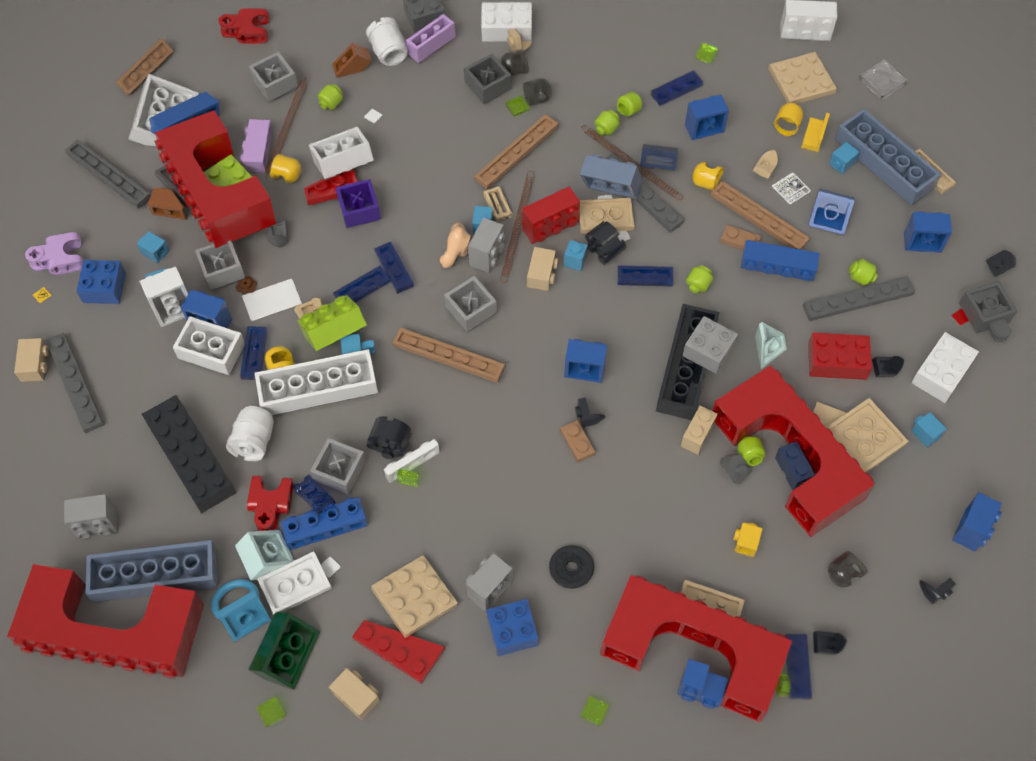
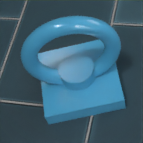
M232 580L221 586L212 598V613L221 620L234 642L271 621L259 599L257 586L249 580ZM238 587H243L250 591L247 595L220 609V600L228 591Z

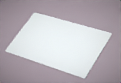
M292 279L242 295L251 321L302 304Z

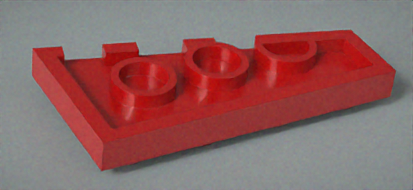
M366 620L361 623L352 636L353 640L420 684L423 683L445 651L444 646L411 635L404 638L399 631Z

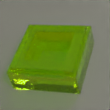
M702 43L695 58L711 64L718 48Z
M521 95L506 101V106L514 117L529 111V106Z
M403 469L398 470L397 478L399 484L418 487L419 476L417 472Z
M589 696L581 718L601 726L609 705Z
M276 697L256 707L266 727L286 717Z

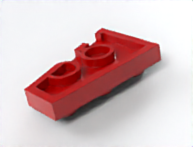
M353 168L350 171H344L327 180L321 179L305 187L304 192L308 205L337 199L335 187L357 182Z

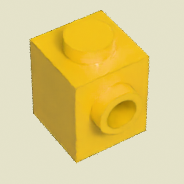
M742 523L741 528H736L733 540L737 541L734 552L754 557L763 528L758 527L754 523Z

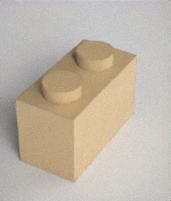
M534 247L527 275V287L549 290V286L554 283L555 278L553 269H557L558 266L555 250Z
M42 338L18 339L14 373L20 382L44 380V373L47 372L46 357L49 356V347Z
M699 406L683 436L681 447L699 455L715 424L717 413Z
M346 668L329 686V689L359 719L363 720L380 702L377 696L379 692L371 684L366 686L358 672L355 670L351 672Z

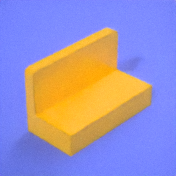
M826 113L824 121L810 117L801 148L815 152L819 151L830 113Z

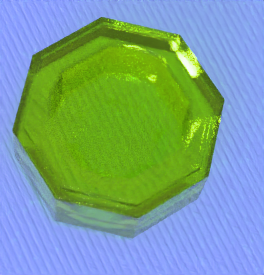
M780 675L775 688L778 696L787 697L790 693V678L788 675Z

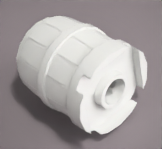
M390 17L380 18V22L376 23L374 21L368 26L366 35L380 62L386 66H394L406 58L408 50L405 38L399 31L396 20Z
M248 406L242 409L233 423L232 433L227 440L226 448L228 452L237 458L238 455L244 456L246 461L261 460L266 453V446L271 438L274 424L272 415L267 410L257 406Z

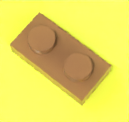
M726 225L720 243L744 250L746 240L759 242L761 236Z
M578 420L560 427V432L577 463L595 455V451Z

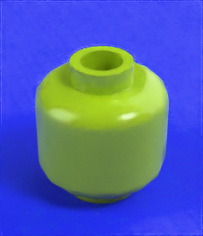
M335 84L325 85L317 95L318 104L325 110H334L343 100L342 90Z
M628 92L620 96L617 100L619 113L630 117L642 109L641 97L635 92Z
M612 110L602 111L594 121L596 132L601 136H604V134L607 136L612 135L620 125L618 114Z
M862 258L858 261L855 260L848 271L850 279L863 286L870 282L873 283L878 276L876 265Z
M702 265L693 267L686 279V283L689 286L688 289L695 294L706 292L713 281L712 271Z
M747 436L738 443L737 451L748 465H759L765 458L766 452L759 438Z

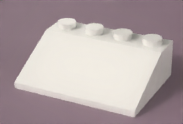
M148 74L142 89L129 140L147 146H156L154 141L157 139L156 135L151 132L150 117L197 96L198 92Z

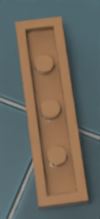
M160 38L115 83L126 95H129L148 74L173 52L172 48Z

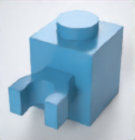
M349 334L341 338L342 355L368 349L370 354H375L374 340L361 343L359 334Z

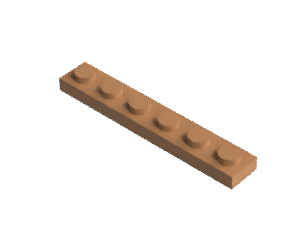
M545 114L474 176L475 181L488 190L558 128V123Z
M723 181L711 192V197L789 248L802 250L810 240V237Z
M401 327L392 342L393 346L495 383H498L505 368L503 363Z

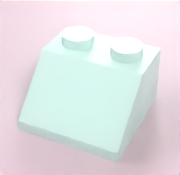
M280 530L247 532L235 545L250 580H257L294 561Z

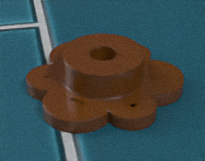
M247 276L244 279L238 280L236 290L243 295L248 292L253 293L256 290L257 282L252 277Z

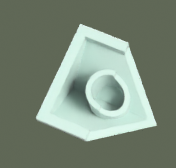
M763 322L759 323L755 340L760 368L762 369L786 351L787 345L784 333Z

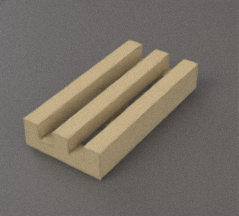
M500 186L483 191L488 207L493 208L495 222H499V219L505 220V217H512V212ZM495 192L498 193L499 198H500V200H501V202H502V204H503V206H504V209H505V211H506V212H504V213H503V211H502V209H501V206H500V204H499V202H498V200H497V197H496V195H495ZM488 194H491V197H492V199H493V201H494V203H495V206H496V208H497V210H498V212H499L498 215H497V212H496V210H495V208H494V206H493V204H492V201H491V199H490V197H489Z

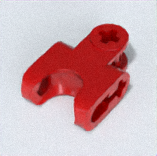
M243 8L238 11V14H223L218 19L221 26V34L226 38L236 37V40L242 44H264L268 40L266 29L257 27L268 24L270 14L266 9Z
M252 476L247 499V511L255 512L254 522L258 531L276 530L279 514H289L294 489L292 478H282L277 489L267 491L264 489L262 476Z

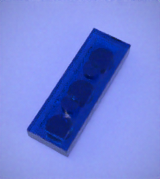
M693 70L651 90V96L661 106L701 87L703 81Z
M391 242L374 248L375 254L397 294L414 287L412 279Z
M378 266L336 290L333 294L335 298L347 295L351 300L357 302L390 283V278L382 267Z
M618 266L617 285L673 286V267Z
M247 326L240 371L241 380H256L255 373L262 371L267 337L266 327Z
M785 634L792 641L786 657L789 699H811L807 634Z

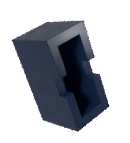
M643 144L640 166L675 170L678 148Z
M797 441L778 449L775 459L781 470L784 471L792 491L815 476Z

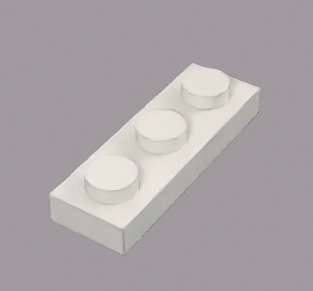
M435 439L430 442H424L417 450L406 453L397 462L389 463L384 469L388 482H393L439 454L438 443Z

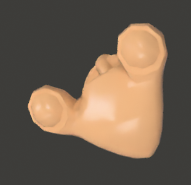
M460 222L452 226L448 235L447 251L440 257V264L443 268L452 267L458 255L463 257L468 254L471 235L467 233L465 226Z

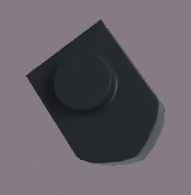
M1003 250L985 260L995 277L1016 266V257L1007 250Z
M900 356L873 358L872 363L875 376H896L903 368L904 359Z
M586 398L578 399L575 414L577 418H580L583 427L593 426L605 418L603 414H590Z
M951 578L946 580L937 589H934L922 580L919 581L924 596L932 605L941 598L946 600L953 594L951 589L956 585Z
M813 632L814 654L836 655L841 653L847 644L846 638L840 633Z

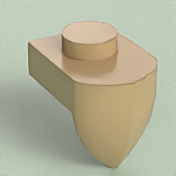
M514 28L508 30L509 37H507V42L515 55L529 48L532 43L531 41H521V36Z
M770 150L764 153L753 171L769 179L778 163L776 151Z
M313 298L311 301L295 306L294 311L300 319L302 315L318 310L323 305V302L320 298Z

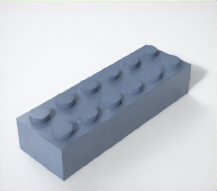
M862 109L838 128L835 140L841 145L848 142L860 152L857 159L910 205H913L937 186L942 174L865 109Z
M212 540L86 556V596L93 603L151 596L154 584L191 591L218 587L217 548Z

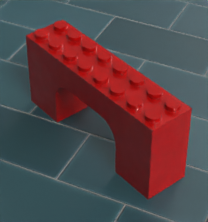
M215 110L155 132L157 140L154 142L158 151H161V153H158L161 162L166 163L165 168L168 174L172 173L171 178L174 184L179 185L178 190L181 196H185L184 200L187 207H192L191 212L194 219H199L200 229L206 231L207 241L209 243L212 242L215 248L228 244L230 240L233 242L276 224L271 198L257 176L230 186L220 187L211 184L203 173L205 169L219 163L229 155L234 157L228 131Z
M771 365L715 400L713 412L717 413L715 424L734 447L744 437L752 436L761 430L775 431L782 435L789 444L797 441L815 476L791 492L785 508L810 538L866 500L875 483L872 477L862 470L859 462L848 454L845 446L834 438L832 431L820 422L818 415L808 408L807 403L798 397L794 388L787 384L782 378L781 373Z
M37 564L32 565L7 635L13 641V645L21 648L20 651L29 654L37 651L47 657L60 655L62 659L69 661L77 658L87 664L100 662L102 663L101 665L109 668H114L117 665L122 666V669L127 671L140 669L143 670V673L155 675L156 672L163 673V676L173 679L176 676H184L204 603L195 591L154 584L143 619L130 629L118 630L77 623L75 621L76 611L86 584L73 570Z
M630 575L602 642L600 655L640 671L651 642L660 634L674 633L721 653L730 665V678L720 706L760 723L768 711L792 641L781 633L774 634L767 631L764 626H754L747 623L742 617H732L720 608L713 609L708 607L703 601L691 600L681 592L674 593L667 590L661 584L647 582V579L642 576Z

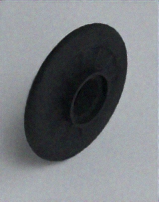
M569 545L558 549L552 555L549 570L557 584L565 588H579L591 579L594 572V562L585 549ZM569 562H574L578 568L571 572L566 569V565Z

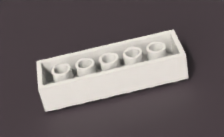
M369 349L255 373L260 408L267 410L271 415L378 393Z

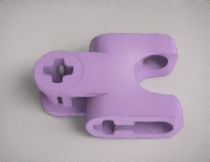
M76 232L49 236L45 240L46 245L33 246L25 252V257L29 261L30 267L35 271L49 269L51 274L60 275L82 269L83 258L78 254L68 255L71 250L81 246V236Z

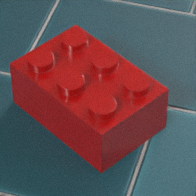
M570 186L523 207L522 230L530 242L534 244L544 241L551 235L559 234L568 227H574L579 223L580 200Z
M812 332L808 343L809 377L867 380L872 370L870 336Z

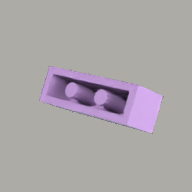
M442 14L406 40L407 54L417 63H420L456 37L455 23Z
M249 119V124L245 127L246 140H243L242 147L244 152L240 155V164L243 165L247 172L266 173L265 169L268 163L273 133L270 120Z

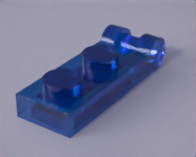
M310 475L304 477V481L300 484L296 483L292 486L295 492L319 515L336 503L333 497L318 485Z

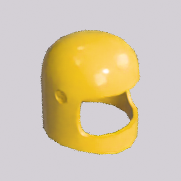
M786 103L779 109L774 125L780 134L791 136L798 131L804 115L802 108L795 103ZM782 118L788 123L796 124L797 128L793 131L784 130L779 127L778 121Z
M281 154L276 155L271 166L270 178L279 179L280 176H283L286 183L296 182L301 174V164L299 161Z
M700 162L693 171V183L698 187L713 191L718 185L725 168L717 166L715 169L708 168L707 162Z
M284 346L273 347L265 354L267 370L295 365L290 350Z

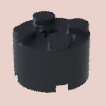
M602 221L585 235V239L588 242L587 249L591 253L595 252L603 265L609 263L626 249V244L623 239L619 240L618 235L620 233L608 221Z
M387 416L377 417L366 446L369 449L382 453V457L386 459L403 456L412 432L410 433V426L396 418L390 421L387 420Z

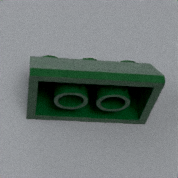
M275 612L248 670L265 680L294 690L320 631L289 612Z

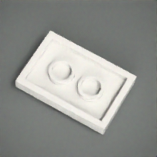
M314 551L257 579L273 614L275 612H285L332 589Z

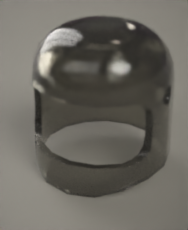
M523 49L508 51L502 55L501 64L511 76L529 72L528 62Z
M539 78L524 82L523 84L524 96L530 107L550 100L552 89L546 79Z
M845 551L832 560L827 568L831 581L841 588L849 587L852 584L851 579L855 577L862 578L868 573L866 566L850 551ZM852 564H856L859 567L861 573L856 571L853 568Z

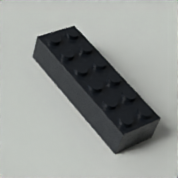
M682 304L656 412L688 420L693 419L706 368L684 357V347L704 316L717 323L720 312Z
M177 395L141 414L201 514L236 494L231 481Z

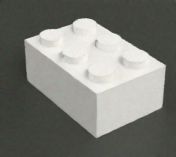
M786 0L780 22L781 38L830 41L837 20V2Z
M531 2L482 3V42H507V37H509L508 30L512 28L519 33L521 41H532Z
M358 127L309 144L313 161L324 179L334 177L339 173L350 171L352 168L373 161L369 142Z
M176 267L166 269L161 273L148 276L140 281L161 327L185 318L181 306L188 293Z
M189 317L173 346V350L178 359L230 375L245 346V342L240 332Z
M945 332L917 372L912 384L946 403L979 351Z

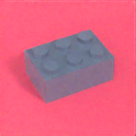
M595 154L592 156L586 155L580 172V176L587 188L637 199L643 182L636 164L632 162L622 163L614 158L608 160Z

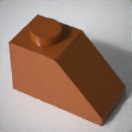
M352 42L332 65L336 77H342L362 72L372 60L367 48Z
M154 187L148 202L151 214L186 220L187 216L184 208L173 191L167 188Z

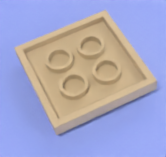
M816 52L769 64L768 69L787 103L799 104L836 93L837 88Z
M870 398L826 427L832 431L834 438L845 446L848 454L859 462L860 467L865 473L902 449L909 442Z
M424 555L371 585V590L404 638L457 607L458 604Z

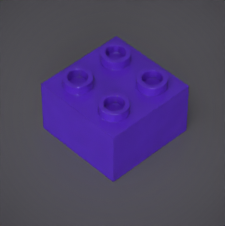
M370 179L335 187L346 228L381 220L378 202Z

